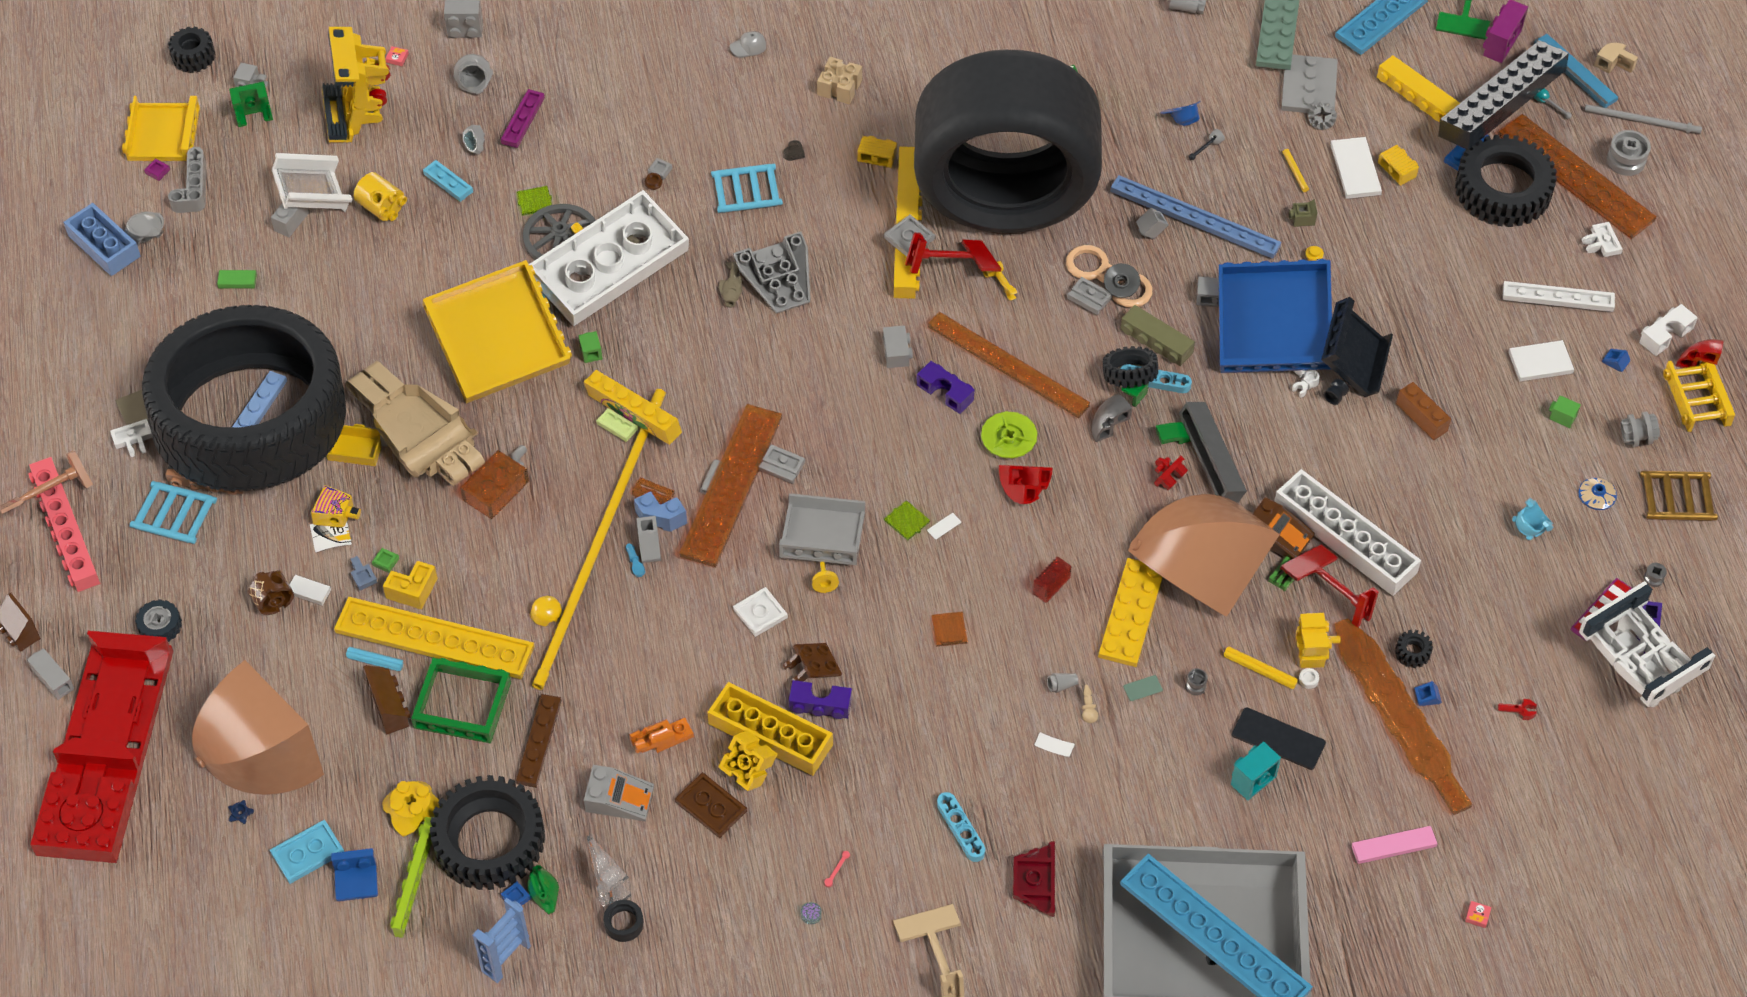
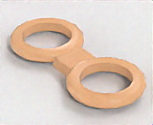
M1093 245L1077 246L1066 257L1068 271L1079 279L1081 277L1087 280L1098 279L1104 283V275L1112 266L1109 264L1106 253ZM1091 253L1096 255L1102 264L1095 271L1083 272L1075 267L1073 260L1080 254ZM1139 274L1140 284L1145 289L1144 295L1139 299L1130 300L1117 298L1113 295L1112 299L1117 304L1126 308H1132L1134 305L1138 307L1143 306L1152 296L1153 288L1150 281Z

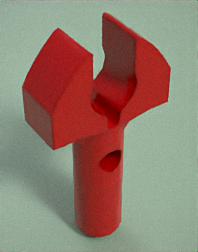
M1523 699L1520 705L1498 704L1499 711L1519 713L1522 715V720H1531L1537 714V711L1527 710V708L1536 709L1537 704L1530 699Z

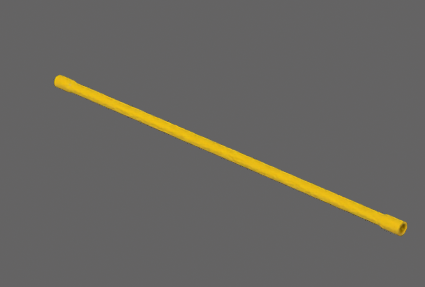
M656 389L651 403L660 408L666 392L662 389ZM640 428L542 665L535 676L532 686L537 690H543L549 671L649 432Z

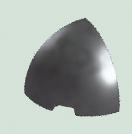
M1119 394L1114 395L1098 408L1092 422V435L1095 442L1112 437L1114 425L1131 419L1132 407L1123 396Z

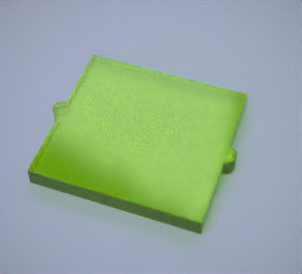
M548 186L517 191L518 206L521 208L522 216L534 214L538 210L552 205V196L549 194Z
M907 500L898 508H894L893 512L884 518V521L907 541L915 534L921 533V529L930 523V520Z

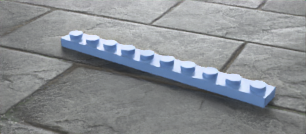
M1118 175L1111 186L1110 192L1148 208H1153L1165 215L1272 259L1281 247V242L1120 175Z

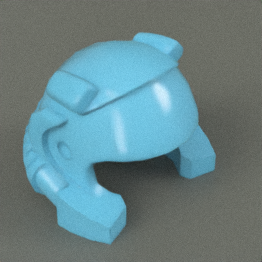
M1531 498L1525 501L1526 507L1519 511L1517 516L1512 518V521L1516 523L1517 529L1526 536L1527 540H1532L1534 536L1538 537L1545 531L1548 532L1554 528L1552 521L1544 514L1537 502Z

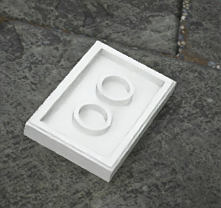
M1563 340L1509 348L1508 353L1519 382L1572 374L1574 372Z

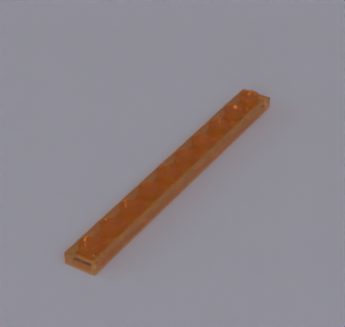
M940 311L928 323V328L1078 419L1090 407V402Z

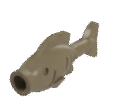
M726 262V266L730 270V277L727 280L720 281L719 290L725 301V306L734 307L742 292V277H737L739 268L736 262Z

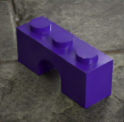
M930 361L917 374V386L930 395L938 389L948 390L945 405L959 414L974 401L975 389L970 384L964 383L955 374L949 373L941 365Z
M793 680L789 696V711L798 714L809 713L815 716L824 715L832 716L836 719H848L852 701V688L832 685L831 693L827 697L818 698L813 695L812 683Z

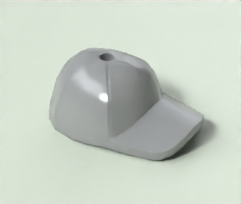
M757 31L746 32L741 36V39L730 44L731 52L738 58L758 55L766 49V40Z

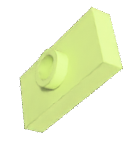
M609 408L596 420L597 425L625 442L638 430L636 424Z

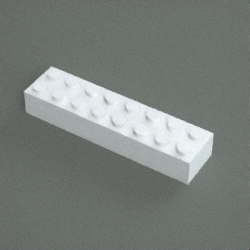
M1302 469L1276 491L1274 502L1285 507L1315 532V537L1392 596L1418 573L1421 563L1418 557Z

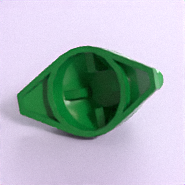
M541 865L534 866L528 879V892L531 899L549 915L555 912L559 885L556 878Z

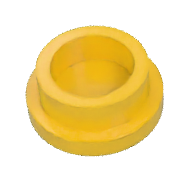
M1310 246L1306 249L1305 255L1308 261H1316L1323 258L1324 252L1318 246Z

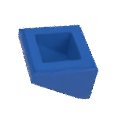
M1610 349L1602 362L1617 371L1623 372L1630 362V357L1627 350Z
M1433 681L1414 688L1419 706L1442 703L1438 686Z

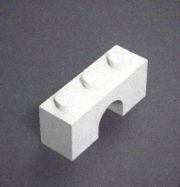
M1682 304L1676 308L1673 307L1664 317H1659L1650 327L1646 326L1642 330L1639 343L1653 355L1657 356L1669 347L1672 335L1668 332H1674L1682 338L1694 329L1698 317Z

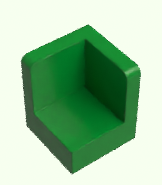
M1142 384L1140 387L1134 385V388L1127 386V388H1121V391L1133 397L1132 406L1136 407L1147 394L1149 384Z

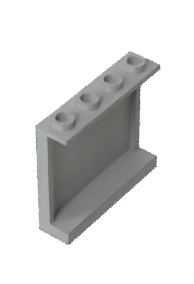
M789 493L785 526L779 543V557L857 565L865 518V501Z

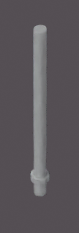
M1587 104L1585 106L1586 112L1684 130L1686 133L1694 132L1701 134L1702 127L1692 125L1689 122L1685 124Z

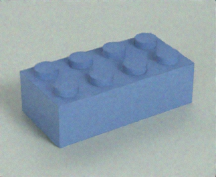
M91 203L63 222L68 236L110 276H113L141 257L137 243L94 203Z

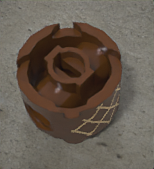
M280 570L257 573L254 576L255 580L247 590L253 603L263 615H272L280 612L279 608L282 606L286 608L294 598V592Z

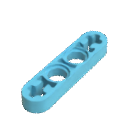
M1126 364L1120 369L1131 370L1141 368V366ZM1158 370L1157 378L1149 382L1148 387L1177 393H1187L1191 389L1192 380L1185 374ZM1168 378L1170 382L1162 383L1160 379Z
M949 792L941 793L937 799V807L968 859L973 862L981 861L985 857L983 842L955 796ZM943 800H946L947 802H950V808H951L950 811H949V807L947 806V804H946V803L943 804ZM953 815H959L962 820L954 823L950 818ZM963 831H968L972 836L969 839H964L960 834ZM972 843L977 851L980 850L979 854L972 853Z

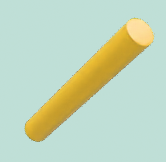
M1284 149L1282 153L1301 190L1307 192L1309 187L1289 149Z

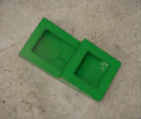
M1183 422L1156 425L1155 430L1161 445L1175 441L1178 444L1191 442Z

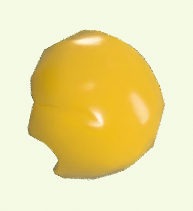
M552 596L539 597L532 605L531 619L538 625L548 626L550 622H557L562 613V608L559 601Z

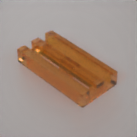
M641 477L632 490V496L640 497L651 491L660 505L670 501L671 497L675 495L674 490Z

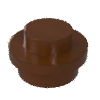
M650 173L645 179V186L651 190L659 189L663 184L662 178L657 173Z

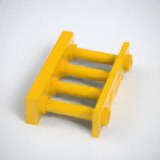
M1668 361L1666 368L1663 370V376L1668 381L1681 414L1682 424L1686 426L1687 431H1692L1696 421L1717 418L1722 421L1724 427L1731 426L1735 412L1716 366L1702 361L1699 366L1675 369L1672 361ZM1700 373L1705 381L1681 384L1678 376ZM1706 388L1711 396L1687 399L1684 391ZM1712 403L1716 406L1717 411L1693 414L1690 406Z

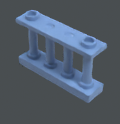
M508 898L504 900L506 913L491 930L483 933L477 929L472 935L481 971L496 983H499L503 978L501 965L520 944L527 949L531 947L523 907L517 901L512 902Z

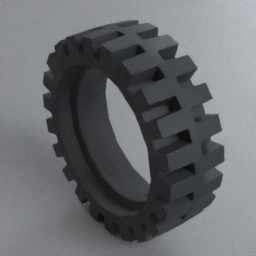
M1126 346L1122 350L1120 348H1117L1116 351L1112 350L1110 354L1107 353L1103 358L1104 379L1111 385L1115 384L1116 387L1122 385V388H1127V386L1134 388V385L1140 387L1142 384L1147 385L1157 378V355L1154 351H1149L1148 348L1142 349L1140 346L1137 348L1135 346L1127 348ZM1126 364L1143 365L1141 368L1131 370L1118 369L1119 366Z

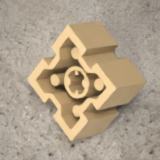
M829 57L825 65V72L822 71L817 80V95L829 99L834 96L837 97V101L850 104L855 95V89L857 90L862 82V66L850 62L845 65L843 60Z

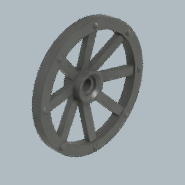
M554 204L544 207L535 212L526 222L523 230L524 246L528 254L536 260L543 255L537 250L552 239H554L553 249L560 242H564L569 237L575 235L571 230V226L574 223L567 224L571 214L578 215L584 219L578 221L582 227L595 222V218L588 211L576 205ZM565 213L562 220L558 222L551 216V214ZM542 218H545L552 227H534V225ZM530 233H549L534 245L530 242Z

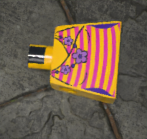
M324 485L311 512L313 525L344 527L348 518L359 519L361 509L353 507L351 495Z

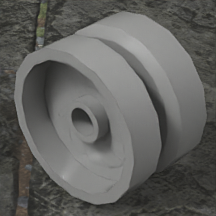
M1634 130L1618 132L1611 141L1606 157L1607 164L1613 171L1624 176L1639 174L1646 165L1651 149L1649 140L1646 136Z

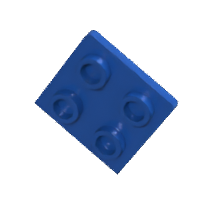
M373 848L331 853V861L335 870L336 901L378 896L377 863Z

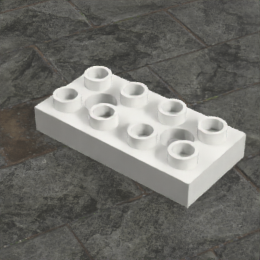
M642 190L529 265L533 266L535 271L534 278L536 282H540L545 296L575 326L687 252L689 238L649 195ZM633 235L638 238L646 237L648 240L644 243L636 244L630 242L627 237ZM575 272L579 275L589 274L591 277L586 281L578 282L572 280L569 276Z

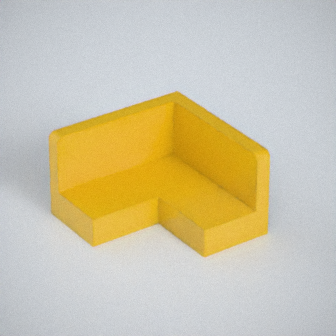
M417 561L409 576L390 571L383 585L386 599L422 610L438 579L435 566Z

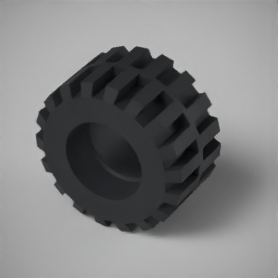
M194 26L193 28L179 29V32L173 33L174 36H171L170 41H168V48L173 64L177 69H182L183 72L189 71L194 73V71L200 72L201 69L205 70L208 65L212 64V61L215 59V49L211 35L207 31Z

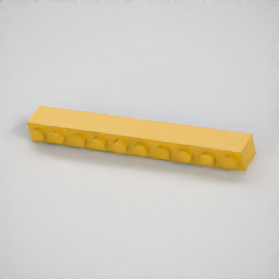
M899 146L896 224L908 215L913 216L916 220H922V209H919V206H922L923 196L919 195L921 191L914 171L915 147ZM895 247L894 298L916 299V291H919L920 280H916V277H920V268L918 274L911 273V266L905 265L907 257Z

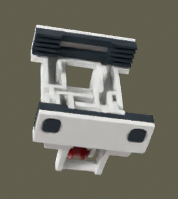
M1644 581L1585 617L1579 633L1586 641L1592 640L1597 649L1614 666L1617 673L1642 695L1640 700L1647 707H1655L1662 699L1672 693L1679 692L1686 683L1709 670L1715 654L1706 647L1690 659L1673 641L1670 643L1667 635L1642 608L1648 603L1653 590ZM1619 620L1617 630L1613 632L1609 626ZM1631 630L1634 631L1640 641L1630 632Z

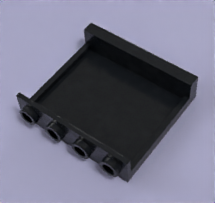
M1348 297L1335 304L1321 360L1361 395L1368 397L1380 391L1393 334L1381 336L1353 311L1355 300Z

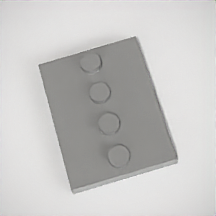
M1292 55L1291 70L1284 69L1281 110L1309 113L1311 107L1320 102L1329 103L1335 109L1338 59ZM1321 109L1320 114L1327 115L1324 114V111Z

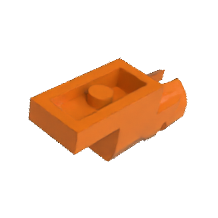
M686 718L671 724L665 719L643 728L642 731L629 734L632 746L636 747L635 751L637 754L654 748L659 753L693 738L694 733Z

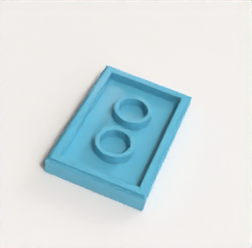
M325 819L270 849V853L289 884L331 861V853L344 852Z

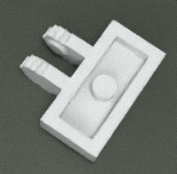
M1609 222L1592 225V234L1581 239L1583 244H1590L1586 247L1588 253H1595L1601 250L1603 256L1608 257L1621 254L1623 250Z
M147 419L110 431L116 449L127 446L131 457L135 456L132 444L139 442V448L143 454L146 453L143 441L153 438Z

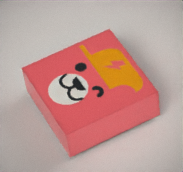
M392 46L385 58L386 63L403 66L409 54L408 50Z
M1471 901L1465 922L1486 928L1492 907Z

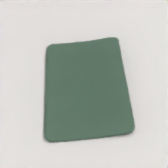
M1156 675L1123 686L1130 701L1163 691Z

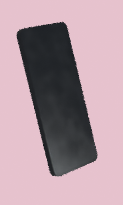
M1248 707L1243 709L1232 732L1234 738L1252 746H1259L1262 742H1265L1281 758L1309 770L1315 768L1326 745V741L1320 737Z

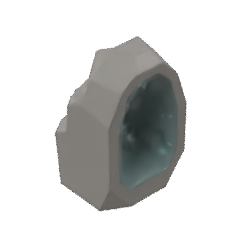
M471 125L463 132V142L470 152L479 155L484 150L485 133L480 125Z

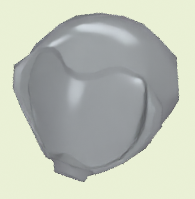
M464 55L454 66V79L458 83V87L476 95L484 92L493 75L489 62L481 55Z
M148 211L136 213L126 222L124 232L137 243V246H140V243L147 242L154 237L159 238L163 234L164 218L160 213Z

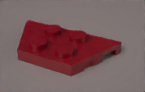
M1055 841L1049 842L1047 846L1040 849L1034 848L1026 854L1022 853L1013 858V899L1050 917H1055Z

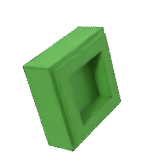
M381 548L372 561V565L390 573L399 560V555Z

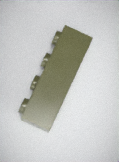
M1136 305L1122 318L1121 330L1125 334L1132 336L1141 344H1145L1153 349L1154 352L1168 358L1172 363L1182 366L1194 352L1195 341Z

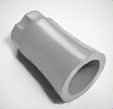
M1171 0L1169 9L1203 14L1206 0Z

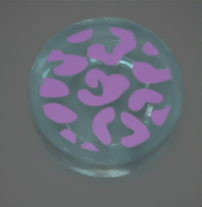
M809 902L802 906L801 918L805 923L816 924L820 921L822 910L818 904Z

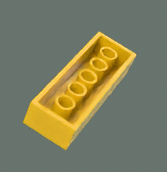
M730 682L726 684L707 712L709 725L733 737L736 734L749 730L760 739V746L767 745L778 754L776 758L814 776L833 746L832 732Z

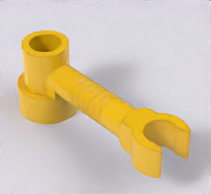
M997 261L1002 268L1001 272L982 271L985 278L997 277L1010 301L1016 299L1014 294L1017 293V290L1009 284L1003 275L1004 267L1001 261Z

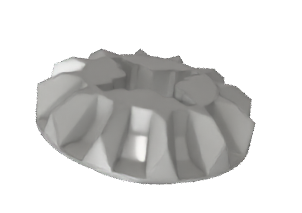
M1322 102L1314 104L1308 114L1311 125L1320 130L1332 127L1337 117L1334 107L1329 103ZM1321 109L1324 111V114L1328 115L1325 116L1324 122L1320 116H1317L1320 115Z

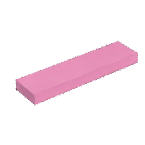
M1431 826L1352 843V849L1358 864L1437 847V841Z

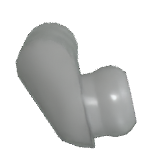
M520 445L511 454V468L514 471L521 472L524 469V463L520 462V459L527 452V449L523 445Z

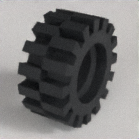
M1408 630V633L1403 632L1402 636H1399L1395 654H1397L1396 658L1398 660L1401 659V664L1406 662V667H1410L1411 664L1413 668H1417V664L1419 667H1423V664L1426 665L1433 650L1432 640L1429 641L1430 637L1428 635L1424 637V632L1418 634L1419 630H1415L1414 633H1412V630ZM1407 645H1417L1421 648V652L1412 653L1407 649Z

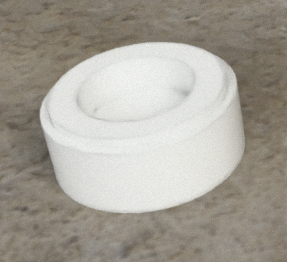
M1306 668L1300 672L1299 683L1302 687L1312 689L1318 685L1319 674L1316 670Z

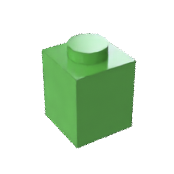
M597 331L578 335L584 363L602 360V350Z
M1560 395L1557 402L1553 401L1549 408L1551 412L1549 419L1571 428L1581 404Z

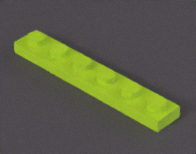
M426 817L424 824H421L419 827L420 838L413 847V861L410 860L408 863L407 872L409 874L402 883L403 893L396 903V916H393L391 919L390 927L393 929L395 937H404L432 844L430 817Z

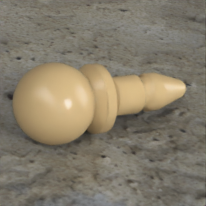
M1085 685L1083 693L1086 705L1082 706V709H1084L1082 718L1087 723H1094L1098 719V712L1095 709L1096 704H1092L1091 690L1088 685Z

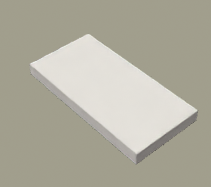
M1366 137L1332 140L1330 145L1346 199L1381 195V186Z

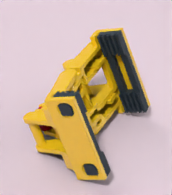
M329 27L328 39L333 65L334 85L332 83L330 85L329 83H326V85L325 83L322 84L328 141L352 142L353 136L359 134L362 124L379 123L383 120L380 109L387 103L386 92L375 85L384 84L390 78V68L386 64V49L384 47L361 44L360 35L353 33L352 27Z

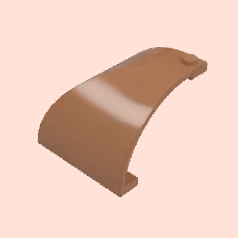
M1200 494L1177 500L1158 511L1143 526L1136 538L1131 542L1128 551L1165 579L1227 617L1280 534L1237 502L1223 496Z
M246 660L241 662L213 690L198 714L192 735L196 763L201 768L205 767L216 779L225 785L252 794L285 793L316 781L324 775L309 725Z

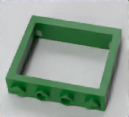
M432 658L411 718L413 728L491 744L511 685L510 673L502 669H489L482 665L474 666L465 662L449 661L445 658ZM437 672L499 684L485 726L423 714Z

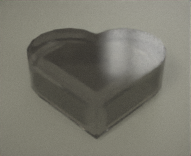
M792 140L789 142L788 147L783 150L784 159L793 161L805 158L800 141Z

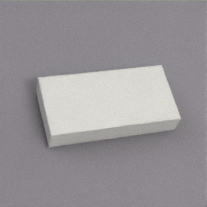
M295 575L290 583L295 597L322 606L331 591L330 586Z

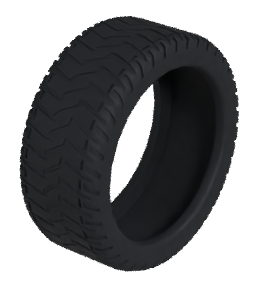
M240 305L238 307L232 306L212 310L210 313L200 314L196 319L192 318L186 321L185 325L175 328L172 334L169 333L163 339V342L159 343L149 358L142 380V396L154 444L158 453L172 469L191 482H196L198 485L209 486L211 489L217 490L224 489V491L231 492L238 490L243 492L251 491V489L254 491L266 489V487L271 488L281 483H287L305 474L321 462L332 450L343 429L346 417V400L336 351L330 340L317 326L291 311L265 305ZM249 368L273 369L293 375L309 386L304 396L292 408L276 418L256 425L217 427L201 423L188 417L181 411L187 399L199 387L216 377L232 371Z

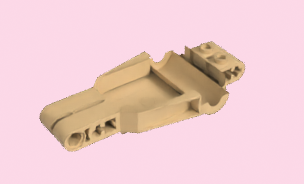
M375 361L362 370V372L346 381L348 390L373 413L375 428L412 476L417 478L426 473L431 477L439 473L454 486L466 478L468 473H473L485 464L483 456L473 447L474 440L472 438L477 436L478 432L466 425L465 420L459 416L457 408L419 385H404L378 361Z

